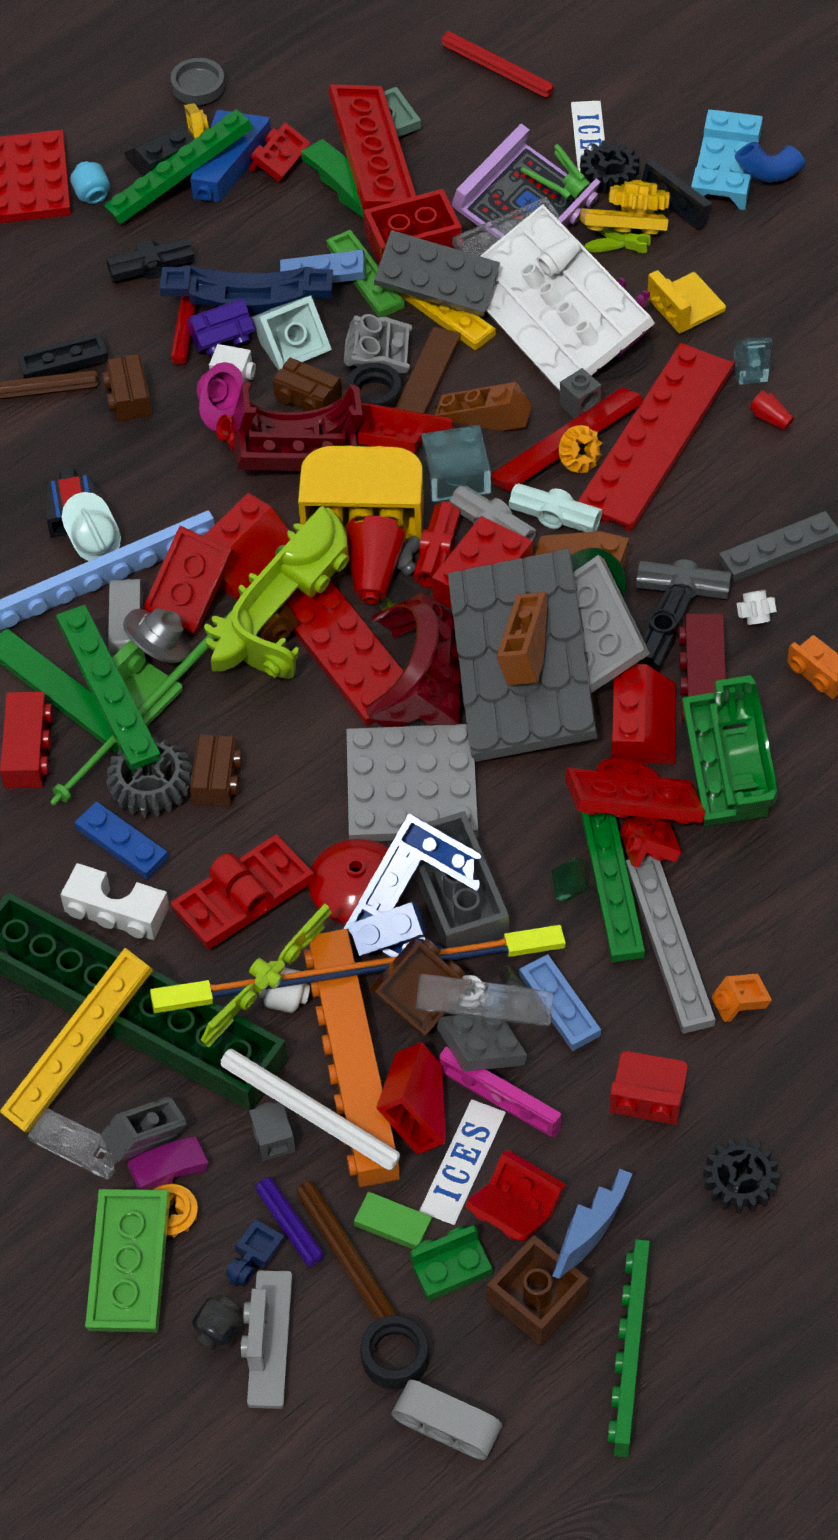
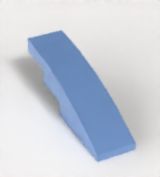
M619 1168L611 1189L608 1190L599 1186L590 1208L578 1204L568 1227L552 1276L561 1278L579 1264L599 1243L615 1217L632 1173Z

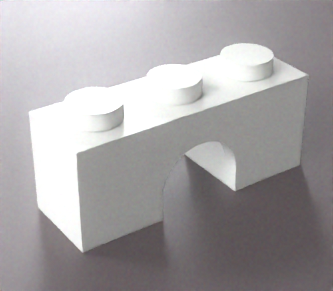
M76 864L60 894L64 912L77 919L86 918L95 921L104 928L112 929L114 927L126 931L135 938L155 939L170 909L166 891L136 882L128 896L122 899H111L107 897L110 891L107 873L85 865Z

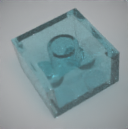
M480 425L421 433L422 457L432 502L451 499L454 491L460 485H466L479 494L491 493V470Z

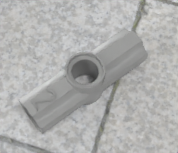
M460 485L454 491L449 501L459 508L460 514L472 521L473 525L480 516H483L532 541L536 536V529L512 515L510 508L502 500L494 498L490 501L466 485Z

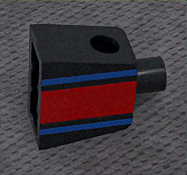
M66 468L59 473L60 480L48 483L46 520L50 538L68 535L63 525L62 511L69 498L82 492L94 493L98 496L90 476H77L75 469Z

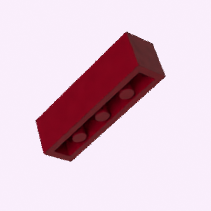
M686 614L685 626H679V645H685V651H680L679 669L685 670L686 676L680 677V696L689 697L714 693L715 681L726 679L723 614ZM681 703V721L685 722Z

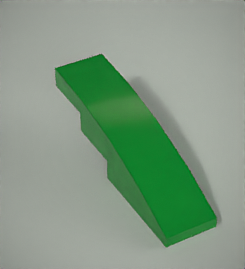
M323 139L302 150V161L319 172L320 180L337 192L339 202L364 218L363 210L365 209H362L348 159Z

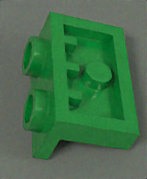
M475 1225L467 1228L464 1226L457 1227L451 1230L447 1236L435 1241L425 1240L410 1251L411 1267L427 1301L493 1275V1269L478 1240V1230Z

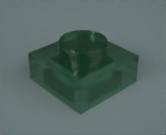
M574 856L552 870L556 899L566 902L588 888L584 860Z

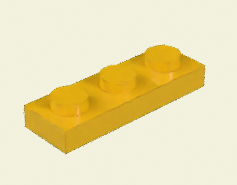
M585 208L580 210V221L587 225V229L601 231L605 226L614 227V230L618 232H631V228L642 229V232L646 234H658L659 230L667 231L668 219L663 214L646 213V215H639L627 211Z

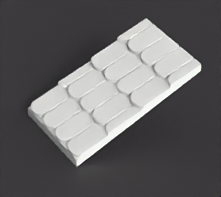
M542 204L480 256L500 262L486 313L560 392V381L581 368L592 376L598 368L609 362L621 349L626 348L643 334V331L654 325L655 322L577 239L576 241L579 243L581 250L577 252L559 274L548 276L541 269L537 262V257L541 255L540 252L567 239L569 236L575 238Z

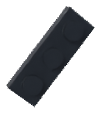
M654 159L646 162L641 180L657 184V190L669 192L670 209L697 229L705 227L712 203Z
M96 333L17 354V359L23 378L55 375L105 362L108 360V354L101 334Z

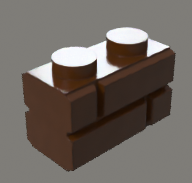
M135 354L125 356L124 359L121 357L108 359L106 362L108 371L102 372L105 389L112 390V393L107 394L110 411L116 410L117 420L119 421L132 420L134 417L143 418L150 416L152 410L141 356Z
M291 357L288 358L282 369L273 378L274 396L284 404L291 403L301 407L303 411L328 406L341 398V378Z
M199 735L197 737L190 786L192 803L194 805L209 806L212 804L213 806L228 807L231 804L232 795L238 794L239 777L234 774L235 768H241L242 749H237L236 738L233 736L215 737L214 735Z

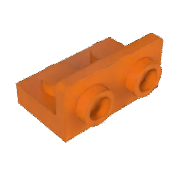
M812 635L800 646L793 642L789 646L787 663L795 673L803 675L819 692H824L831 699L838 696V654L815 635Z

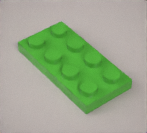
M99 1189L85 1328L88 1331L158 1332L170 1206V1193L168 1190Z

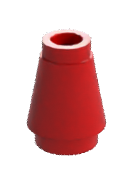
M764 390L755 397L749 408L754 412L753 416L783 431L789 428L795 418L772 392L767 393Z

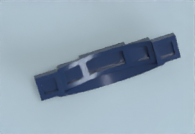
M190 265L162 267L160 294L161 296H189L190 304L222 306L243 299L249 313H263L307 296L312 298H332L334 276L333 269H313L311 267L268 273L226 272Z

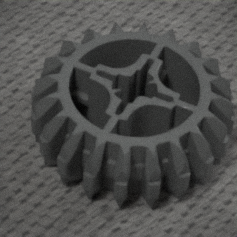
M155 736L153 737L160 752V760L138 769L130 770L120 748L118 756L111 757V766L107 767L108 790H110L111 798L114 802H118L122 810L128 808L132 816L141 811V815L146 818L149 812H154L158 817L160 810L163 809L171 813L172 804L181 806L182 797H188L193 772L192 765L186 753L181 752L178 744L171 746L167 738L158 743V739ZM170 770H172L174 772V775L168 782L166 780V778L168 777L167 773ZM132 772L134 774L132 781L127 784L125 781Z

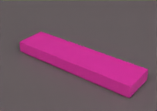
M445 1047L439 1055L440 1063L442 1064V1074L552 1138H555L561 1130L562 1113L486 1069L463 1071L448 1047Z

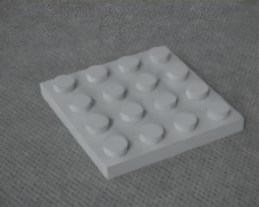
M599 555L574 571L591 693L650 654L605 560Z
M467 724L346 729L349 839L390 841L395 839L408 814H412L425 822H430L463 811L466 812L474 834L478 837L475 760L471 756Z

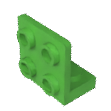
M131 639L112 657L137 708L168 677L167 674L146 661L144 651L137 647ZM176 681L142 716L146 726L183 691L182 684Z

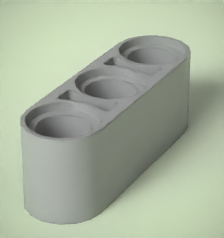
M141 579L110 580L108 642L111 657L130 640L123 626L125 617L131 610L143 608Z
M408 1380L391 1413L401 1424L480 1460H486L503 1427L502 1423L494 1416L416 1380Z

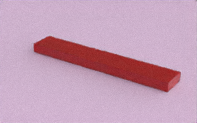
M623 387L488 475L491 484L506 491H511L515 484L523 483L560 458L559 443L563 434L569 428L583 425L589 426L595 432H600L641 405L643 401L640 393Z

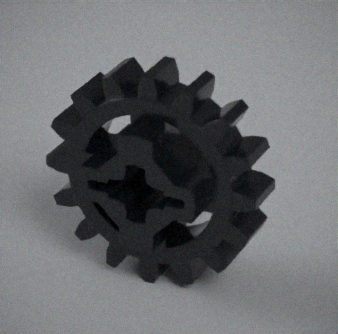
M603 140L601 146L593 143L591 144V150L585 149L584 156L580 157V172L590 183L596 178L601 181L599 186L603 187V192H607L610 186H622L625 181L636 180V176L639 175V156L635 155L634 148L627 150L626 143H623L621 146L617 145L616 140H613L611 144H607Z
M742 1138L740 1145H735L732 1139H728L727 1148L717 1144L715 1146V1155L708 1154L706 1161L708 1166H704L703 1177L707 1178L704 1188L705 1190H713L711 1196L713 1202L719 1199L724 1200L722 1209L726 1210L732 1204L735 1205L736 1213H741L742 1206H747L752 1213L755 1212L757 1202L765 1207L768 1204V1196L775 1197L777 1190L775 1185L779 1184L780 1174L776 1172L778 1161H769L771 1158L770 1149L763 1152L759 1151L760 1142L756 1141L751 1147L747 1145L746 1138ZM756 1163L759 1165L762 1171L757 1168ZM720 1180L724 1181L727 1187H725Z

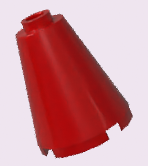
M369 515L364 516V521L355 523L354 518L346 524L345 533L347 536L355 596L361 599L362 603L374 605L386 597L406 537V528L404 526L402 529L397 527L398 521L394 519Z

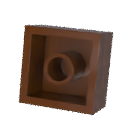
M533 1235L487 1284V1303L542 1346L588 1296L589 1278L575 1267L561 1278L552 1276L559 1254Z

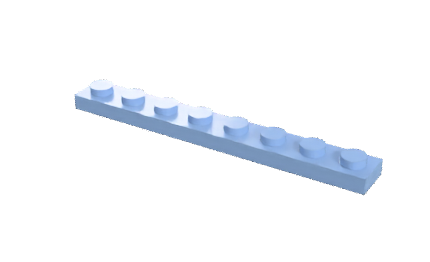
M209 510L0 599V630L12 627L32 616L40 615L60 604L68 603L83 594L96 591L100 587L109 584L110 580H120L141 569L153 566L155 563L165 559L179 526L204 536L214 526V518Z

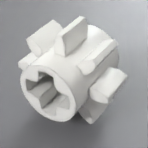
M766 590L744 593V602L736 603L739 618L746 617L748 625L771 621L770 613L777 612L775 598L767 597Z

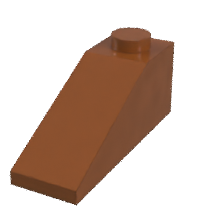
M601 531L546 535L540 537L534 555L548 552L554 553L555 551L568 548L572 555L582 549L601 548L615 556L623 570H625L628 562L629 538Z
M546 592L517 594L496 656L507 685H525L538 682L544 663L548 600Z

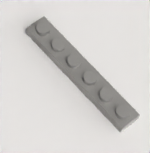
M647 855L637 868L631 865L630 859L626 860L628 876L682 1034L715 1026V1017L661 862Z

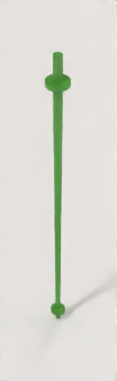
M285 545L279 546L275 551V555H277ZM232 610L224 617L225 619L232 612ZM207 635L138 708L141 716L209 649L206 638H211L214 641L218 639ZM113 735L65 786L57 784L53 788L55 796L50 801L52 805H55L59 800L67 802L71 798L69 790L116 743Z

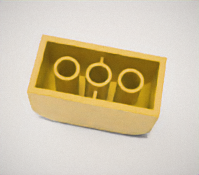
M326 446L311 452L305 458L301 467L298 499L300 524L304 525L318 508L324 506L325 509L329 507L337 515L344 530H346V524L351 519L355 518V523L364 521V516H383L398 521L397 527L400 529L403 526L406 528L404 542L413 535L421 540L424 499L423 474L420 460L412 452L398 447Z

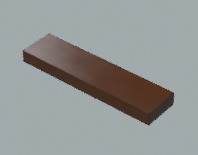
M433 326L395 408L427 414L461 341V333Z

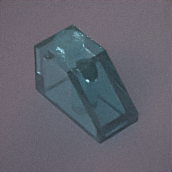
M758 336L735 339L733 360L736 361L735 369L739 384L768 382L772 347L770 337Z

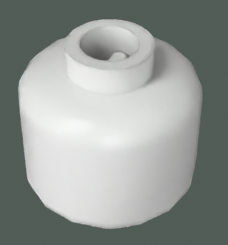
M285 967L280 975L300 971ZM299 984L263 990L259 993V998H263L264 1005L267 1008L293 1013L297 1010L300 1003L306 1004L310 985Z

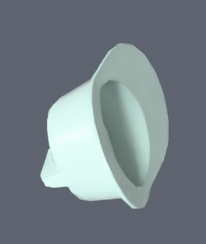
M82 492L75 494L67 500L62 511V521L80 557L91 561L119 549L121 540L119 528L109 507L101 497L94 493Z

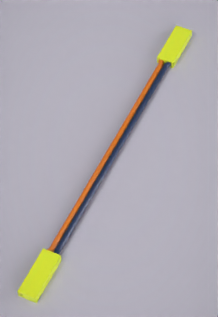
M561 925L505 933L503 939L440 949L441 952L438 954V957L442 961H450L505 952L508 954V957L562 949L565 948L566 942ZM397 956L281 974L283 980L277 988L385 971ZM255 979L212 985L209 983V980L150 989L154 1013L210 1005L213 1004V999L217 997L236 995L249 984L255 985ZM268 985L264 990L273 988Z

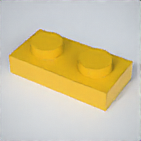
M195 103L184 105L189 133L196 139L204 130L209 129L206 114L203 113V110H199Z

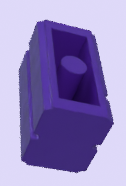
M243 299L193 315L186 321L197 352L206 351L207 355L214 354L217 344L224 345L233 342L234 346L246 343L250 341L249 336L255 332L253 322Z

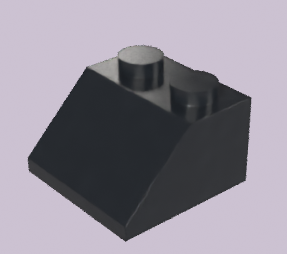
M179 126L124 152V155L142 176H145L156 168L160 162L167 160L178 152L182 146L192 142L194 138L183 126Z

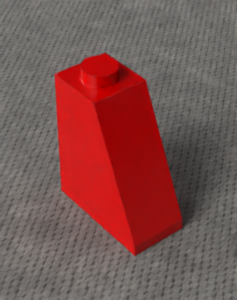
M423 1042L395 1053L376 1107L417 1155L443 1145L446 1140L442 1064Z

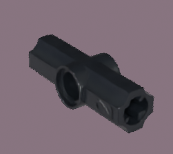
M189 238L161 245L154 241H145L140 243L133 252L106 258L112 282L142 274L146 278L154 279L161 276L162 267H173L195 261Z
M674 586L666 589L657 610L650 616L649 627L643 637L650 654L636 664H647L659 672L669 648L675 644L676 633L691 603L692 597L684 588Z

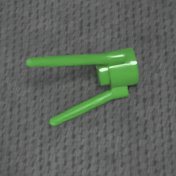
M559 144L555 145L556 151L554 154L569 172L562 181L565 185L564 188L525 167L521 168V172L557 191L566 200L571 196L576 200L591 184L576 168Z

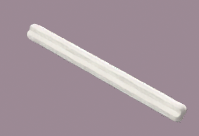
M228 1049L221 1059V1066L382 1167L392 1170L398 1163L400 1158L398 1151L233 1049Z

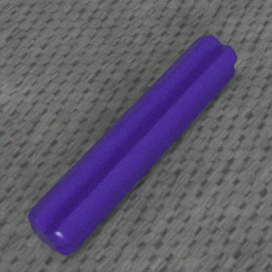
M270 1177L259 1181L256 1184L257 1193L308 1266H314L323 1259V1251L276 1183Z

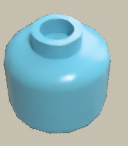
M87 161L81 162L76 166L70 177V182L80 201L97 204L107 197L111 185L100 164Z

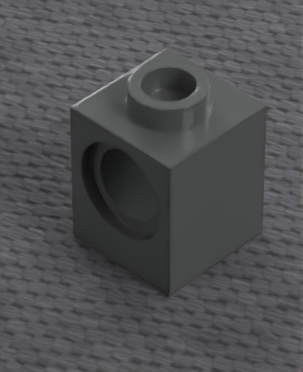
M583 368L560 381L559 405L574 419L601 402V384Z
M267 1102L257 1106L256 1109L249 1110L251 1126L262 1162L296 1152L294 1136L283 1104L280 1102Z

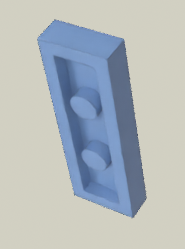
M364 250L280 260V272L311 267L313 269H333V283L366 279V257Z
M548 954L519 969V976L571 1051L601 1036L600 1027Z

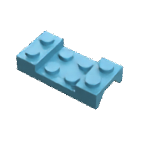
M708 109L704 137L691 188L703 197L707 194L730 197L740 210H745L752 177L751 174H747L735 160V154L748 143H759L763 116Z

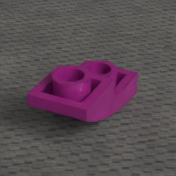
M195 1136L164 1144L129 1160L127 1166L138 1190H152L161 1185L172 1184L174 1177L206 1172L209 1162Z

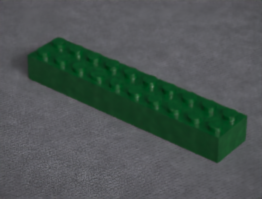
M7 892L0 901V975L74 1015L121 952ZM153 970L105 1033L248 1111L252 1110L264 1092L221 1066V1059L228 1049H233L277 1076L288 1061L285 1040L236 1014L230 1026L210 1047H207L201 1041V1038L208 1023L224 1007L213 1002L210 1005L154 1013L150 989L180 984Z

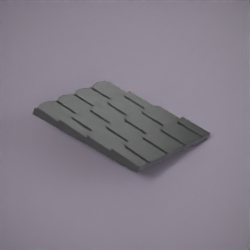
M569 548L558 550L554 553L548 552L525 557V559L519 558L495 563V565L490 564L448 573L471 756L475 762L598 738ZM546 592L548 600L544 663L538 682L525 685H507L496 656L517 594Z

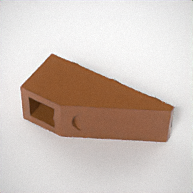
M511 382L441 395L435 415L452 418L453 423L505 431L526 427L532 404L518 383Z

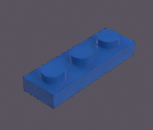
M97 801L74 822L76 830L146 880L169 859L166 850Z

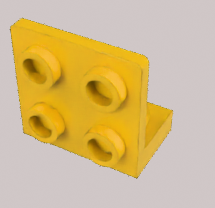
M659 270L648 274L647 291L650 292L649 301L679 334L726 311V305L695 272L673 282L668 278L666 279Z

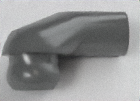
M415 535L411 536L403 544L396 564L397 570L400 569L405 576L413 573L417 565L412 559L413 555L420 548L421 540Z

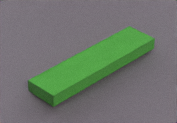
M351 230L326 240V246L331 253L364 250L366 257V279L354 280L352 282L378 317H385L405 308L404 300L397 291L374 285L379 267Z

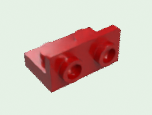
M284 122L279 130L273 128L264 140L267 142L264 147L259 145L252 153L250 158L253 162L249 170L253 173L259 166L276 181L280 182L300 158L301 151L308 148L311 142Z
M631 816L630 819L624 821L621 828V837L632 866L638 868L646 853L656 860L663 861L666 859L676 863L681 854V849L670 821L665 819L651 821L637 816Z

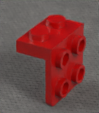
M630 1051L622 1052L616 1079L612 1083L609 1113L677 1125L688 1069L687 1063L681 1060Z
M507 1149L501 1154L490 1182L468 1199L466 1208L473 1212L474 1216L479 1220L489 1222L501 1229L507 1237L526 1241L552 1219L566 1184Z

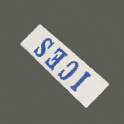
M601 101L571 102L577 168L579 171L580 157L584 156V150H591V144L593 143L601 146L602 141L605 140Z
M471 1099L419 1212L455 1225L506 1114L505 1111Z

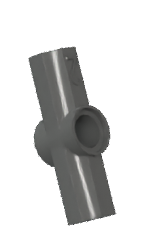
M686 559L677 560L673 565L640 561L636 588L666 591L667 588L677 586L684 588L692 598L698 595L728 599L731 572L701 569L695 562Z

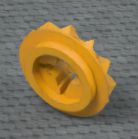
M573 426L563 434L560 440V459L563 465L572 472L587 473L591 468L597 467L596 462L598 458L603 456L600 453V446L603 443L598 440V432L593 431L589 426ZM578 443L586 444L584 448L586 455H578L580 451Z
M165 1184L155 1188L154 1190L169 1191V1208L175 1201L176 1212L179 1213L178 1215L172 1214L170 1219H168L167 1235L175 1238L177 1234L183 1231L188 1232L192 1223L197 1221L198 1205L192 1192L177 1184Z

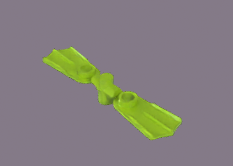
M324 904L285 946L278 961L267 963L263 959L258 958L252 964L249 973L256 977L255 985L249 984L208 1023L201 1038L204 1045L210 1047L234 1021L233 1017L241 1009L246 1011L250 1008L257 998L255 992L261 993L268 985L273 989L280 985L283 980V976L280 973L285 968L284 963L292 964L299 956L301 950L325 928L324 922L332 913L327 904Z

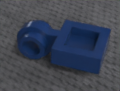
M254 1219L235 1245V1252L242 1255L243 1258L241 1260L234 1258L229 1264L225 1276L230 1278L229 1283L234 1286L241 1285L245 1287L255 1272V1268L251 1264L254 1262L265 1269L284 1244V1235Z

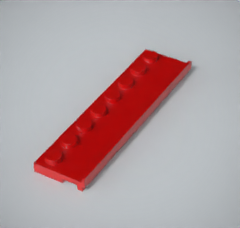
M680 343L578 502L602 509L601 521L608 524L610 521L625 526V530L631 532L735 369L736 361L732 360L731 362Z

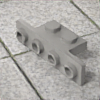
M259 1270L256 1274V1288L252 1289L251 1302L244 1303V1324H249L248 1336L242 1335L241 1357L247 1358L249 1366L247 1396L249 1408L282 1409L284 1407L292 1273L290 1271Z

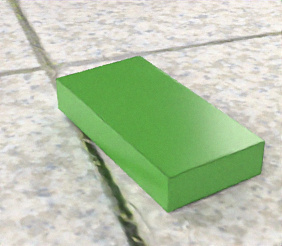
M369 1191L354 1219V1226L410 1249H414L419 1243L424 1241L432 1224V1216Z

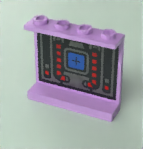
M520 124L456 189L451 206L496 240H500L542 204L567 229L570 223L574 225L580 219L581 208L586 206L590 208L596 202L599 196L596 192L601 181L596 178L576 200L572 196L566 200L557 191L521 172V168L525 167L562 188L565 186L562 181L567 174L525 144L530 130L523 124ZM502 177H504V179H505L504 181H502V182H500V183L494 185L493 187H491V186H492L493 184H495L498 180H500Z

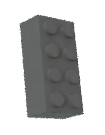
M463 811L426 822L481 854V859H474L473 880H480L478 891L424 860L421 861L414 873L443 948L503 939L504 934L509 933V914L466 812Z

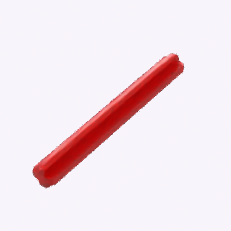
M447 31L442 36V45L544 98H549L553 94V83L451 31Z

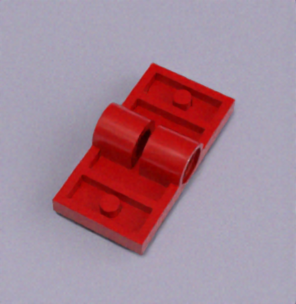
M276 834L240 858H237L233 853H226L218 857L210 868V877L171 901L170 905L172 911L210 950L313 883L315 876L314 872Z

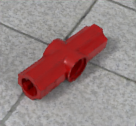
M442 501L441 504L435 505L429 527L423 530L421 536L420 556L414 571V581L425 588L432 589V576L454 550L455 531L460 520V509L451 502Z

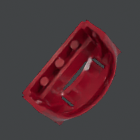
M251 382L242 384L232 416L237 470L301 471L305 458L319 448L326 446H357L355 433L363 416L358 386L350 384L339 400L319 409L303 412H277L260 408L250 402L249 391ZM321 427L323 430V435H320L319 428Z
M423 592L375 613L372 616V621L379 622L389 629L394 639L417 629L412 655L402 675L386 693L366 706L367 715L384 727H401L418 718L429 725L459 724L461 674L452 613Z

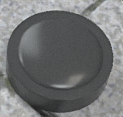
M187 59L176 65L171 72L172 92L183 103L208 104L218 99L224 92L225 79L223 69L219 64L210 59Z

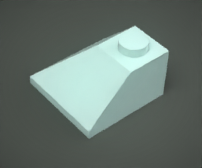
M311 296L289 302L251 317L260 344L278 370L282 369L289 357L304 362L332 350Z

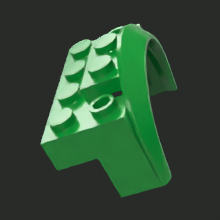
M751 675L715 681L714 693L683 697L682 709L698 798L705 810L703 826L768 817L769 808H772L778 799V792L755 680ZM741 723L747 725L744 727L722 730L724 726Z

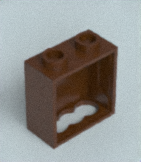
M413 938L369 989L416 1031L426 1036L469 984L462 978L466 973L451 960L446 964L438 957L441 951L426 938L423 942Z

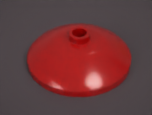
M349 839L333 844L325 849L311 866L315 881L308 885L310 897L317 909L319 910L324 904H327L332 912L328 918L338 923L347 924L389 848L372 840ZM355 868L361 869V870L358 871V872L351 871L352 869H355ZM403 895L401 896V898H400L399 902L397 903L396 907H397V906L399 905V903L401 902V900H402V898H403Z

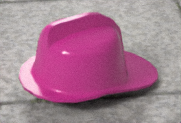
M222 362L214 365L201 376L197 383L196 390L199 398L200 415L205 425L213 431H216V424L221 415H233L243 384V376L240 370L232 363Z

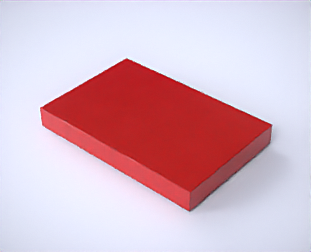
M179 526L142 609L150 613L157 608L173 611L180 616L183 629L198 634L235 550L183 526Z

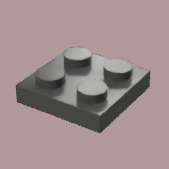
M500 1012L439 1018L437 1029L463 1071L524 1066L527 1054Z

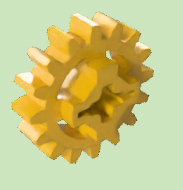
M633 180L630 182L625 181L622 186H610L609 202L614 205H621L622 211L646 215V213H654V210H665V208L669 207L670 193L665 192V190H657V184Z

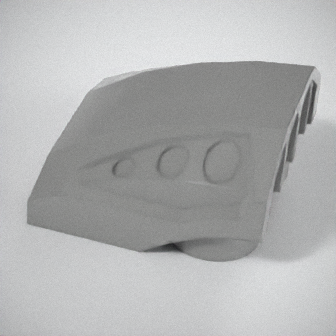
M365 314L362 317L354 316L350 322L345 340L344 363L347 366L383 363L391 366L398 373H407L410 364H407L408 340L412 325L388 317L377 318L371 314Z

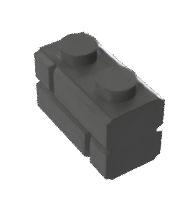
M168 1096L157 1102H151L116 1114L110 1125L104 1129L101 1135L114 1159L121 1162L161 1145L173 1142L177 1134L187 1124L186 1119L174 1100Z

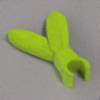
M604 226L603 230L597 232L607 238L592 240L586 243L584 247L588 252L594 253L623 247L635 250L638 253H647V245H651V238L648 234L628 233L627 235L625 232L615 231L614 227Z

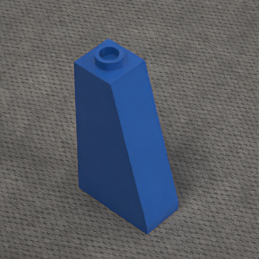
M217 110L211 127L221 121L225 115L232 112ZM242 113L250 120L253 129L192 173L190 180L193 199L220 202L252 164L253 160L250 156L259 145L264 147L267 144L264 140L271 131L270 117Z

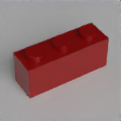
M7 692L0 766L4 788H43V776L49 775V758L45 756V749L51 748V732L47 730V723L53 722L52 704H47L45 692Z

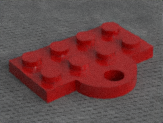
M622 758L603 760L598 764L597 770L567 767L565 781L578 811L590 815L607 813L620 818L637 816L651 821H658L659 819L674 820L681 824L703 822L705 810L690 780L659 777L650 767Z

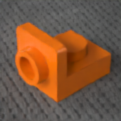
M758 974L726 976L712 994V1000L724 1022H731L739 1011L765 1009L772 1001Z

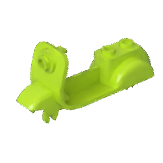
M324 506L318 508L304 525L294 524L293 528L297 533L287 531L290 541L258 576L252 573L249 574V581L251 582L249 587L245 588L240 584L238 588L241 596L227 618L212 616V622L217 627L213 628L209 624L204 625L205 632L208 635L219 639L214 641L211 638H206L207 646L214 650L211 657L212 672L234 668L244 661L250 666L266 672L273 678H293L296 672L295 660L299 656V648L295 647L290 651L285 648L287 645L285 638L280 639L275 644L257 637V634L297 588L309 597H313L317 592L322 593L327 588L330 577L336 571L340 572L347 565L349 561L347 536L339 518L329 507L326 509Z

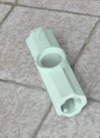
M518 483L513 487L509 500L510 509L536 516L544 526L552 529H558L564 525L583 532H595L599 527L602 517V509L574 501L569 493L557 488L545 492Z

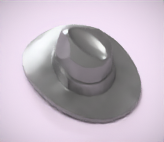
M139 608L131 610L125 617L123 626L127 636L137 647L151 657L163 662L176 663L185 660L190 654L189 645L181 638L183 627L181 618L177 613L160 608L150 613Z

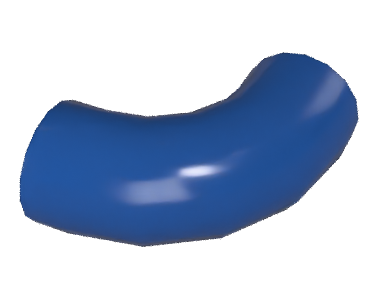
M751 142L743 146L735 154V160L747 174H751L752 178L765 183L785 181L798 173L806 165L801 153L790 145L785 146L775 155H769L758 142Z

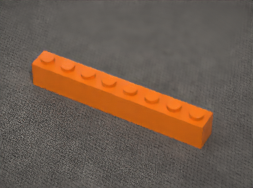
M347 929L320 933L309 943V949L303 950L307 969L355 963ZM358 976L311 982L313 998L319 997L321 1006L315 1007L319 1027L325 1026L327 1035L321 1036L325 1056L331 1055L333 1064L327 1065L331 1085L337 1084L339 1094L334 1095L337 1114H344L346 1120L395 1149L390 1123L376 1109L382 1093V1085ZM352 1147V1155L346 1156L350 1176L357 1175L359 1188L400 1180L399 1162L392 1170H387Z

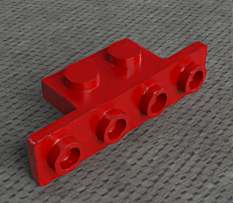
M361 402L363 416L357 428V444L366 445V447H398L406 449L415 454L421 443L449 447L451 445L452 418Z

